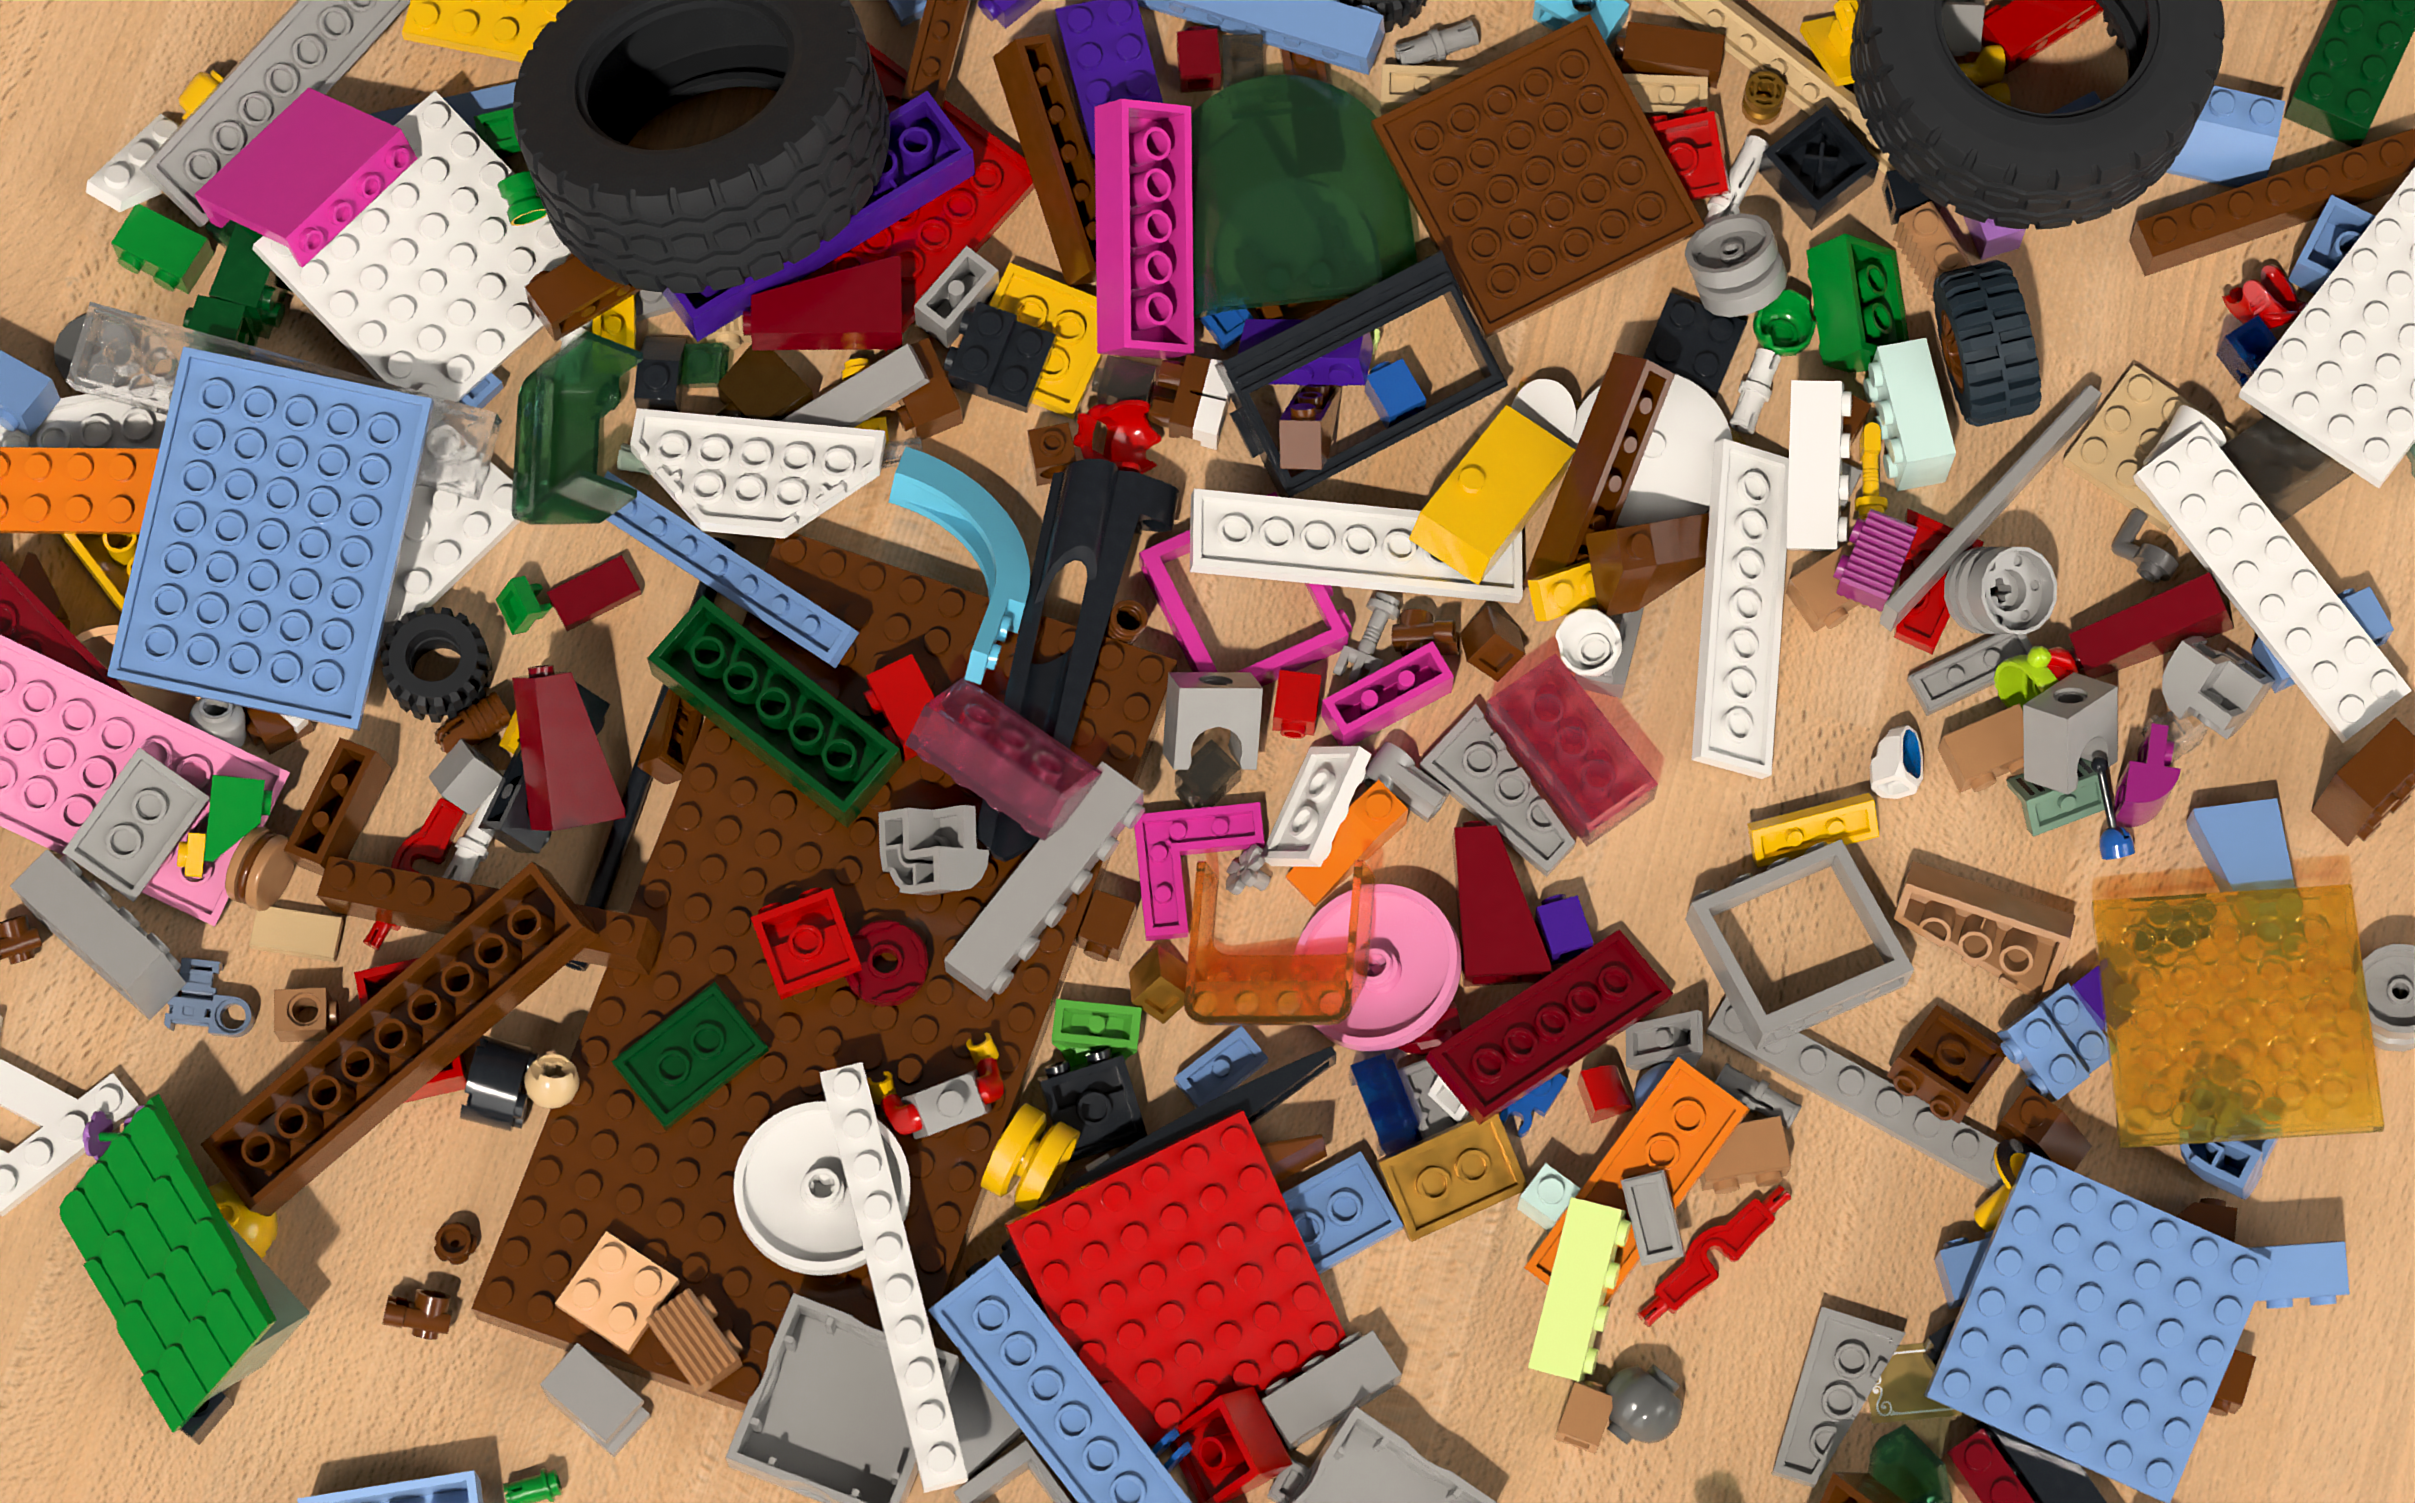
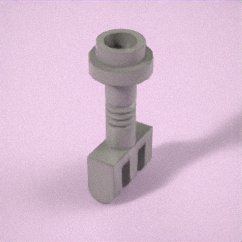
M1377 592L1375 598L1369 599L1366 607L1373 613L1364 632L1365 635H1363L1357 650L1344 645L1334 668V674L1342 676L1346 670L1347 663L1351 662L1354 666L1349 680L1357 682L1363 668L1370 670L1368 675L1382 668L1383 660L1373 657V653L1388 619L1397 620L1400 614L1398 609L1399 600L1381 592Z

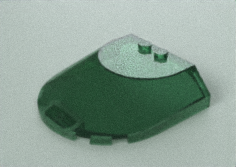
M1268 75L1238 82L1221 90L1207 99L1191 114L1194 320L1212 314L1239 309L1349 298L1417 263L1409 197L1370 126L1371 121L1378 117L1361 101L1346 91L1317 79L1294 75Z

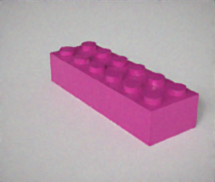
M1118 99L1095 106L1097 354L1171 359L1193 354L1191 106L1130 99Z

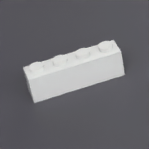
M1791 380L1786 546L1788 550L1836 551L1840 548V542H1847L1848 517H1841V500H1849V475H1842V458H1850L1851 436L1850 433H1843V417H1851L1852 392L1844 391V383L1842 381Z

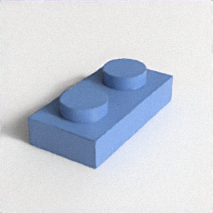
M1241 1025L1176 1075L1174 1082L1194 1107L1198 1108L1232 1091L1267 1064L1268 1057Z

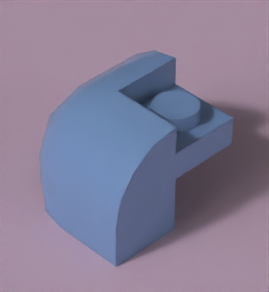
M2203 1078L2182 1116L2178 1130L2181 1156L2189 1169L2205 1182L2243 1200L2247 1199L2257 1186L2263 1175L2262 1169L2282 1133L2281 1126L2242 1109V1096Z

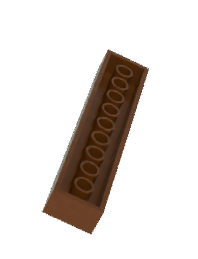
M532 861L200 1145L249 1211L267 1217L271 1216L600 935L550 871Z

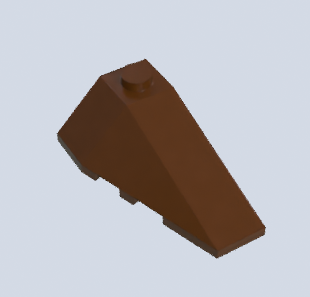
M1709 513L1585 534L1598 610L1606 616L1638 611L1706 566Z

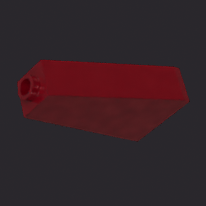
M901 256L887 257L751 295V310H743V336L751 335L752 351L901 348Z
M2208 572L2068 634L2073 647L2066 650L2074 658L2078 672L2084 669L2088 677L2096 679L2174 651L2182 640L2194 636H2202L2207 639L2229 631L2234 627L2212 576Z
M539 665L528 667L529 675L512 678L531 830L558 831L626 818L625 808L572 672H554V665Z
M1468 821L1462 823L1461 827H1454L1452 845L1463 987L1538 982L1551 973V963L1497 825L1487 826L1484 821Z

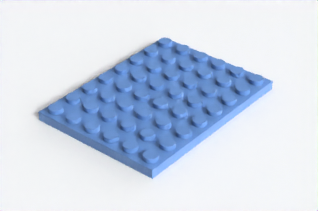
M183 347L107 677L360 731L434 400L418 395Z

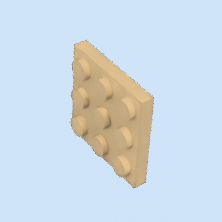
M2133 364L2064 458L2062 464L2129 509L2141 510L2148 516L2147 521L2167 533L2171 525L2147 494L2141 491L2135 484L2133 476L2142 469L2143 461L2169 427L2178 408L2182 405L2191 407L2215 423L2226 438V443L2220 447L2224 453L2234 441L2237 433Z

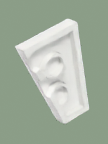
M159 114L87 181L86 193L118 212L127 210L160 195L161 189L140 168L180 125Z

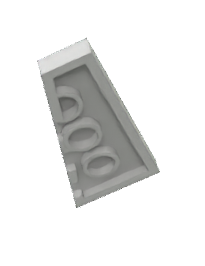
M1476 704L1420 762L1419 769L1449 790V794L1480 821L1486 822L1487 826L1497 825L1502 840L1544 876L1547 877L1575 847L1576 842L1546 800L1542 799L1530 783L1531 780L1528 775L1514 761L1507 751L1505 743L1497 732L1494 733L1484 719V714Z
M1821 1307L1772 1475L1812 1488L1815 1487L1906 1334L1905 1332Z

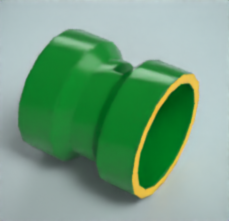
M530 171L511 175L498 183L497 187L503 199L507 200L509 206L506 213L511 225L529 224L547 215L540 196H538L539 194Z

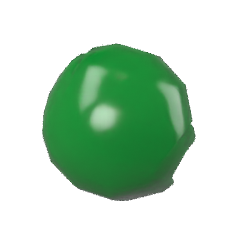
M1784 289L1776 300L1755 312L1753 331L1763 349L1775 352L1774 355L1778 354L1782 357L1795 356L1809 346L1814 329L1816 328V321L1812 319L1809 311L1810 302L1805 296L1792 289Z

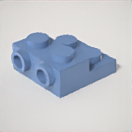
M2069 983L2062 984L1997 1032L2003 1041L2000 1045L2005 1056L2013 1064H2019L2028 1077L2025 1079L2026 1085L2050 1102L2058 1101L2089 1078L2090 1073L2117 1054L2115 1048L2074 993Z

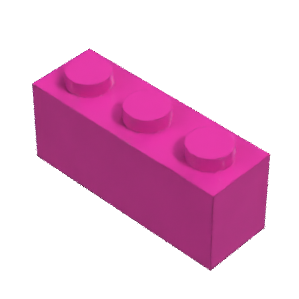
M1432 641L1323 699L1321 717L1339 746H1352L1451 693L1454 675Z

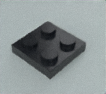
M1670 292L1643 359H1647L1676 375L1692 381L1716 399L1745 331L1747 321L1736 317L1714 315L1706 310L1703 304Z

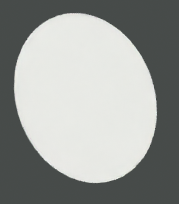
M1538 379L1526 384L1518 392L1511 408L1566 443L1571 437L1576 423V408L1568 390L1554 380Z

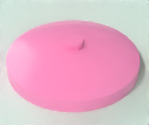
M1375 884L1359 887L1341 894L1330 901L1307 924L1297 943L1293 957L1292 984L1294 994L1306 1018L1330 1041L1358 1051L1372 1052L1393 1049L1423 1035L1434 1026L1448 1009L1460 981L1462 962L1460 945L1449 920L1430 899L1421 893L1392 884Z

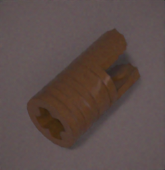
M493 691L487 697H483L477 703L468 706L467 709L458 712L459 715L444 723L443 726H440L434 732V741L447 754L460 739L471 746L479 745L485 739H489L497 732L499 733L509 725L511 716L497 693Z

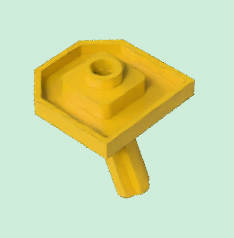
M1837 0L1838 2L1833 6L1836 15L1802 22L1800 33L1835 86H1843L1855 82L1851 77L1850 46L1853 42L1851 37L1853 24L1859 7L1857 0Z

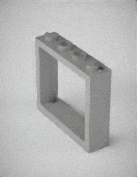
M1842 839L1829 845L1825 841L1819 842L1808 848L1803 856L1790 860L1789 857L1781 858L1769 865L1767 871L1756 876H1753L1752 873H1747L1734 879L1729 884V887L1715 892L1714 889H1709L1698 894L1692 899L1685 918L1756 1050L1907 985L1914 971L1912 964ZM1831 866L1885 964L1766 1015L1713 916Z

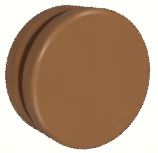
M262 826L254 828L245 835L237 846L227 869L225 879L227 896L236 902L247 904L250 908L257 911H265L270 906L272 907L286 889L295 866V862L284 852L289 837L281 834L278 835Z

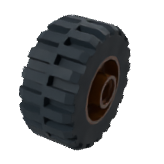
M1993 260L1941 273L1933 284L1935 317L1947 373L1953 388L1954 397L1959 405V410L1964 415V420L1970 425L1980 427L2033 414L2041 405L2040 369L2029 316L2012 269L2005 262Z

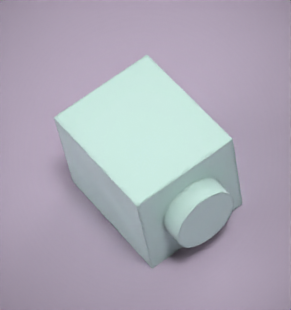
M1545 1163L1520 1196L1517 1209L1550 1233L1568 1208L1570 1198H1575L1581 1188Z

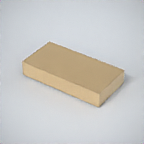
M270 906L265 911L256 912L249 946L254 950L335 962L344 921L341 917Z

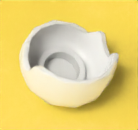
M1580 608L1566 615L1556 631L1555 637L1558 642L1561 660L1567 668H1570L1574 673L1582 677H1598L1612 669L1622 652V638L1619 629L1611 618L1598 609Z

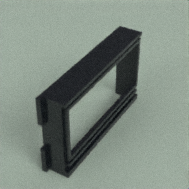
M1441 250L1285 331L1215 364L1219 376L1236 408L1235 411L1229 414L1251 458L1260 456L1280 497L1290 498L1508 386ZM1444 295L1484 379L1328 458L1322 470L1307 469L1291 477L1287 469H1280V454L1249 393Z

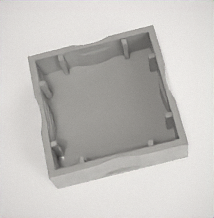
M793 1293L769 1350L764 1377L748 1401L725 1458L729 1467L821 1503H906L918 1473V1466L884 1332L863 1324L852 1315ZM935 1347L948 1398L960 1369L959 1357Z
M1356 1406L1346 1412L1288 1501V1503H1497L1452 1471L1441 1468L1426 1460L1408 1441Z

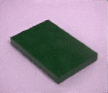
M714 982L611 1062L662 1127L668 1130L766 1054L769 1049Z

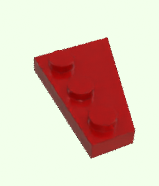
M1907 508L1905 522L1918 527L1900 571L1899 587L1952 532L1953 528ZM1977 539L1967 550L1974 547H1983L1984 542ZM1948 571L1895 627L1894 638L1929 654H1933L1951 616L1944 599V585Z

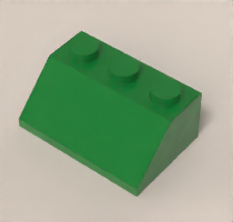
M1845 233L1806 250L1809 266L1808 277L1811 282L1814 300L1813 313L1817 321L1820 341L1819 353L1823 365L1847 373L1869 371L1868 365L1873 362L1877 347L1909 341L1895 250Z

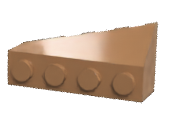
M1912 861L1893 919L1937 946L1943 947L1945 945L1961 955V960L1974 968L1978 965L1998 977V982L2012 991L2016 988L2031 997L2033 1004H2037L2051 993L2071 939L2076 915Z

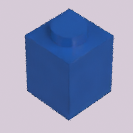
M1403 358L1392 364L1390 361L1382 362L1369 371L1365 393L1386 429L1425 409L1426 398Z

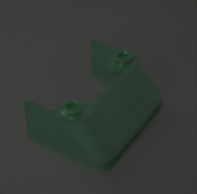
M587 331L526 377L519 390L517 400L511 507L514 519L529 525L599 524L637 497L636 489L597 475L600 419L618 406L621 399L620 377L643 360L642 352Z

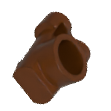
M1404 610L1400 613L1399 624H1393L1391 638L1396 652H1401L1402 656H1406L1433 641L1441 655H1459L1461 640L1460 633L1456 631L1455 620H1435L1433 622V615L1426 610Z
M27 914L0 922V960L9 958L10 964H16L36 957L33 949L41 947L42 942L37 928L30 927Z
M417 1289L414 1302L407 1301L406 1298L388 1295L382 1325L397 1328H413L412 1335L423 1339L436 1340L439 1333L448 1334L452 1317V1310L448 1309L451 1296L430 1289Z

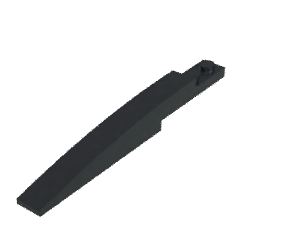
M1331 1046L1252 1080L1194 1109L1102 1162L1035 1208L1239 1109L1244 1111L1249 1124L1252 1125L1335 1065L1336 1052ZM1011 1238L1008 1239L1001 1246L1003 1252L999 1254V1257L1011 1269L1022 1262ZM987 1258L981 1259L972 1265L965 1275L968 1278L989 1262Z

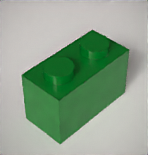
M141 204L133 207L111 242L118 257L117 261L121 266L136 274L141 270L153 276V280L159 286L171 292H174L177 288L190 294L214 256L208 238Z

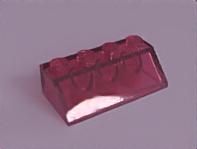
M963 677L925 704L905 745L917 752L922 760L936 765L950 775L955 783L969 788L985 799L991 808L1005 813L1021 824L1027 833L1037 836L1044 841L1065 825L1097 783L1103 772L971 681L964 680L965 677Z

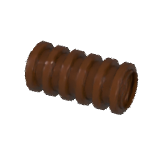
M1134 600L1118 602L1111 610L1104 636L1133 645L1148 622L1145 608Z

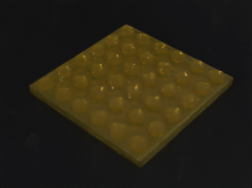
M2351 884L2092 900L2091 912L2119 1148L2383 1132L2385 1126Z

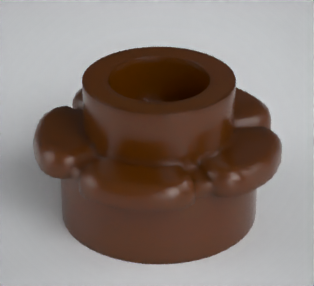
M460 1222L441 1227L435 1235L436 1245L434 1246V1251L437 1257L442 1261H450L452 1265H460L468 1261L469 1255L474 1253L477 1248V1239L475 1235L470 1233V1227ZM454 1240L459 1241V1246L456 1248L451 1246Z

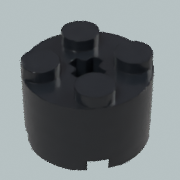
M482 1035L480 1037V1046L476 1048L464 1091L469 1096L466 1105L462 1104L460 1119L512 1131L513 1127L522 1129L528 1104H526L528 1094L523 1093L525 1073L532 1061L539 1058V1053L533 1052V1047Z

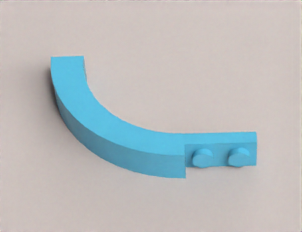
M906 446L895 472L889 503L925 516L950 532L972 554L985 577L989 605L974 642L964 679L981 685L986 669L995 670L1002 648L1001 645L996 644L997 640L1005 642L1009 631L1017 634L1019 631L1030 586V566L1025 544L1008 513L981 485L948 463Z

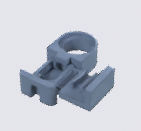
M182 958L179 974L187 984L181 989V997H179L178 992L167 1003L169 1005V1013L165 1014V1026L174 1031L175 1024L209 1028L208 1033L211 1035L233 1038L242 1037L249 1033L255 1023L253 1008L239 997L215 995L217 994V988L212 986L214 974H220V971H223L224 964L219 961ZM233 1005L241 1006L246 1014L244 1023L236 1029L226 1028L222 1021L224 1011Z

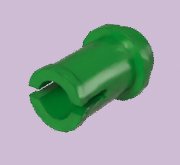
M544 1467L540 1469V1474L510 1483H503L504 1492L508 1493L505 1494L507 1503H536L546 1499L551 1503L555 1501L556 1496L562 1495L561 1483L555 1469L547 1471Z

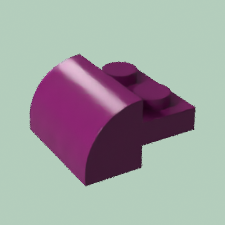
M2152 723L2138 748L2137 760L2129 761L2115 792L2113 810L2117 826L2132 828L2151 821L2160 812L2173 790L2181 769L2167 767L2171 764L2174 741L2167 740L2169 726Z

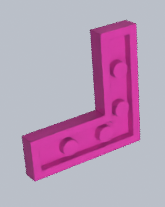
M1260 802L1143 813L1140 820L1134 826L1146 941L1188 937L1180 856L1244 850L1250 848L1253 844L1264 848L1265 842Z

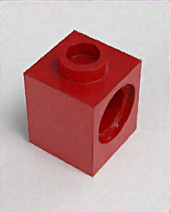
M1279 670L1273 714V731H1280L1282 736L1293 739H1301L1305 735L1314 736L1322 675Z

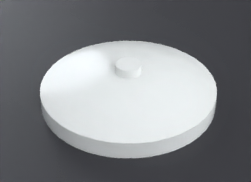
M1676 374L1674 376L1615 526L1617 529L1705 514L1710 510L1714 443L1722 439L1731 441L1733 439L1728 422L1714 399L1701 387ZM1601 385L1584 400L1576 413L1575 427L1567 441V445L1575 450Z
M826 1101L796 1105L774 1115L763 1123L750 1137L741 1152L735 1170V1205L739 1220L748 1238L761 1253L773 1262L803 1274H839L866 1264ZM877 1119L904 1222L910 1202L908 1164L903 1150L894 1135Z

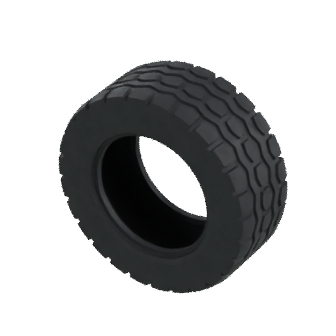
M572 0L556 14V22L549 21L533 42V49L528 50L521 64L514 89L513 123L515 135L543 207L557 237L584 265L593 271H597L603 277L625 286L630 283L636 289L663 293L667 287L672 293L703 292L706 286H711L713 291L743 285L747 277L751 276L756 281L783 270V263L787 261L795 264L808 257L820 248L821 240L829 242L850 223L851 215H857L873 193V186H877L882 175L889 147L890 120L888 105L860 20L849 0ZM729 87H758L777 92L767 106L754 118L730 133L708 142L672 150H648L629 146L636 133L653 117L692 96Z
M1861 0L1853 24L1851 36L1853 42L1850 46L1851 77L1855 81L1853 88L1861 115L1864 119H1868L1866 126L1882 153H1889V162L1910 184L1917 182L1920 184L1919 191L1943 207L1949 204L1956 206L1955 213L1969 219L1985 223L1989 218L1994 220L1995 226L2013 229H2028L2030 224L2035 225L2036 230L2071 226L2072 221H2075L2077 224L2091 221L2111 213L2112 208L2115 210L2122 208L2146 192L2147 187L2154 185L2174 163L2175 157L2181 153L2214 87V80L2218 76L2222 62L2225 20L2223 5L2219 0H2095L2109 15L2119 31L2127 56L2128 81L2116 93L2098 104L2079 111L2058 114L2035 113L2011 107L1986 94L1964 74L1950 52L1943 30L1942 7L1949 0Z

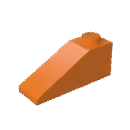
M1377 780L1349 806L1348 815L1340 824L1332 841V850L1323 861L1322 866L1293 867L1286 875V879L1316 907L1407 824L1408 808L1380 780Z

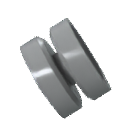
M1742 213L1727 215L1711 221L1704 228L1696 231L1686 245L1685 258L1695 280L1699 297L1704 308L1714 315L1735 317L1756 312L1776 300L1786 287L1788 274L1778 251L1773 231L1769 222L1758 215Z
M2391 944L2374 950L2362 960L2353 980V986L2349 995V1015L2354 1028L2368 1043L2385 1051L2405 1052L2415 1048L2414 945Z

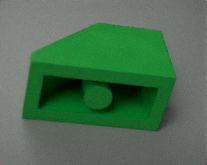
M213 775L204 862L213 863L243 839L245 835L259 826L261 815L270 816L273 790H264L265 780Z

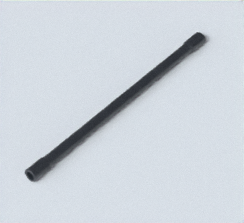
M713 538L733 552L735 551L736 546L734 543L723 538ZM699 580L689 610L702 595L714 604L717 591ZM662 684L621 800L625 808L626 818L616 819L613 822L584 906L605 909L652 779V776L638 768L637 765L643 746L669 689L664 684ZM571 960L565 966L577 971H586L588 963Z

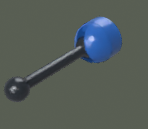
M2095 757L2091 762V768L2098 776L2108 828L2099 838L2101 858L2103 860H2110L2132 855L2135 853V847L2130 833L2116 824L2105 772L2108 768V762L2104 757Z

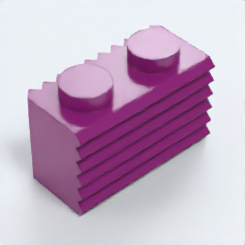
M1870 509L1866 521L1857 518L1849 538L1850 542L1855 543V547L1850 557L1842 554L1833 578L1840 580L1836 593L1839 596H1845L1847 599H1852L1855 602H1860L1862 605H1868L1870 608L1882 612L1885 602L1891 595L1918 527Z

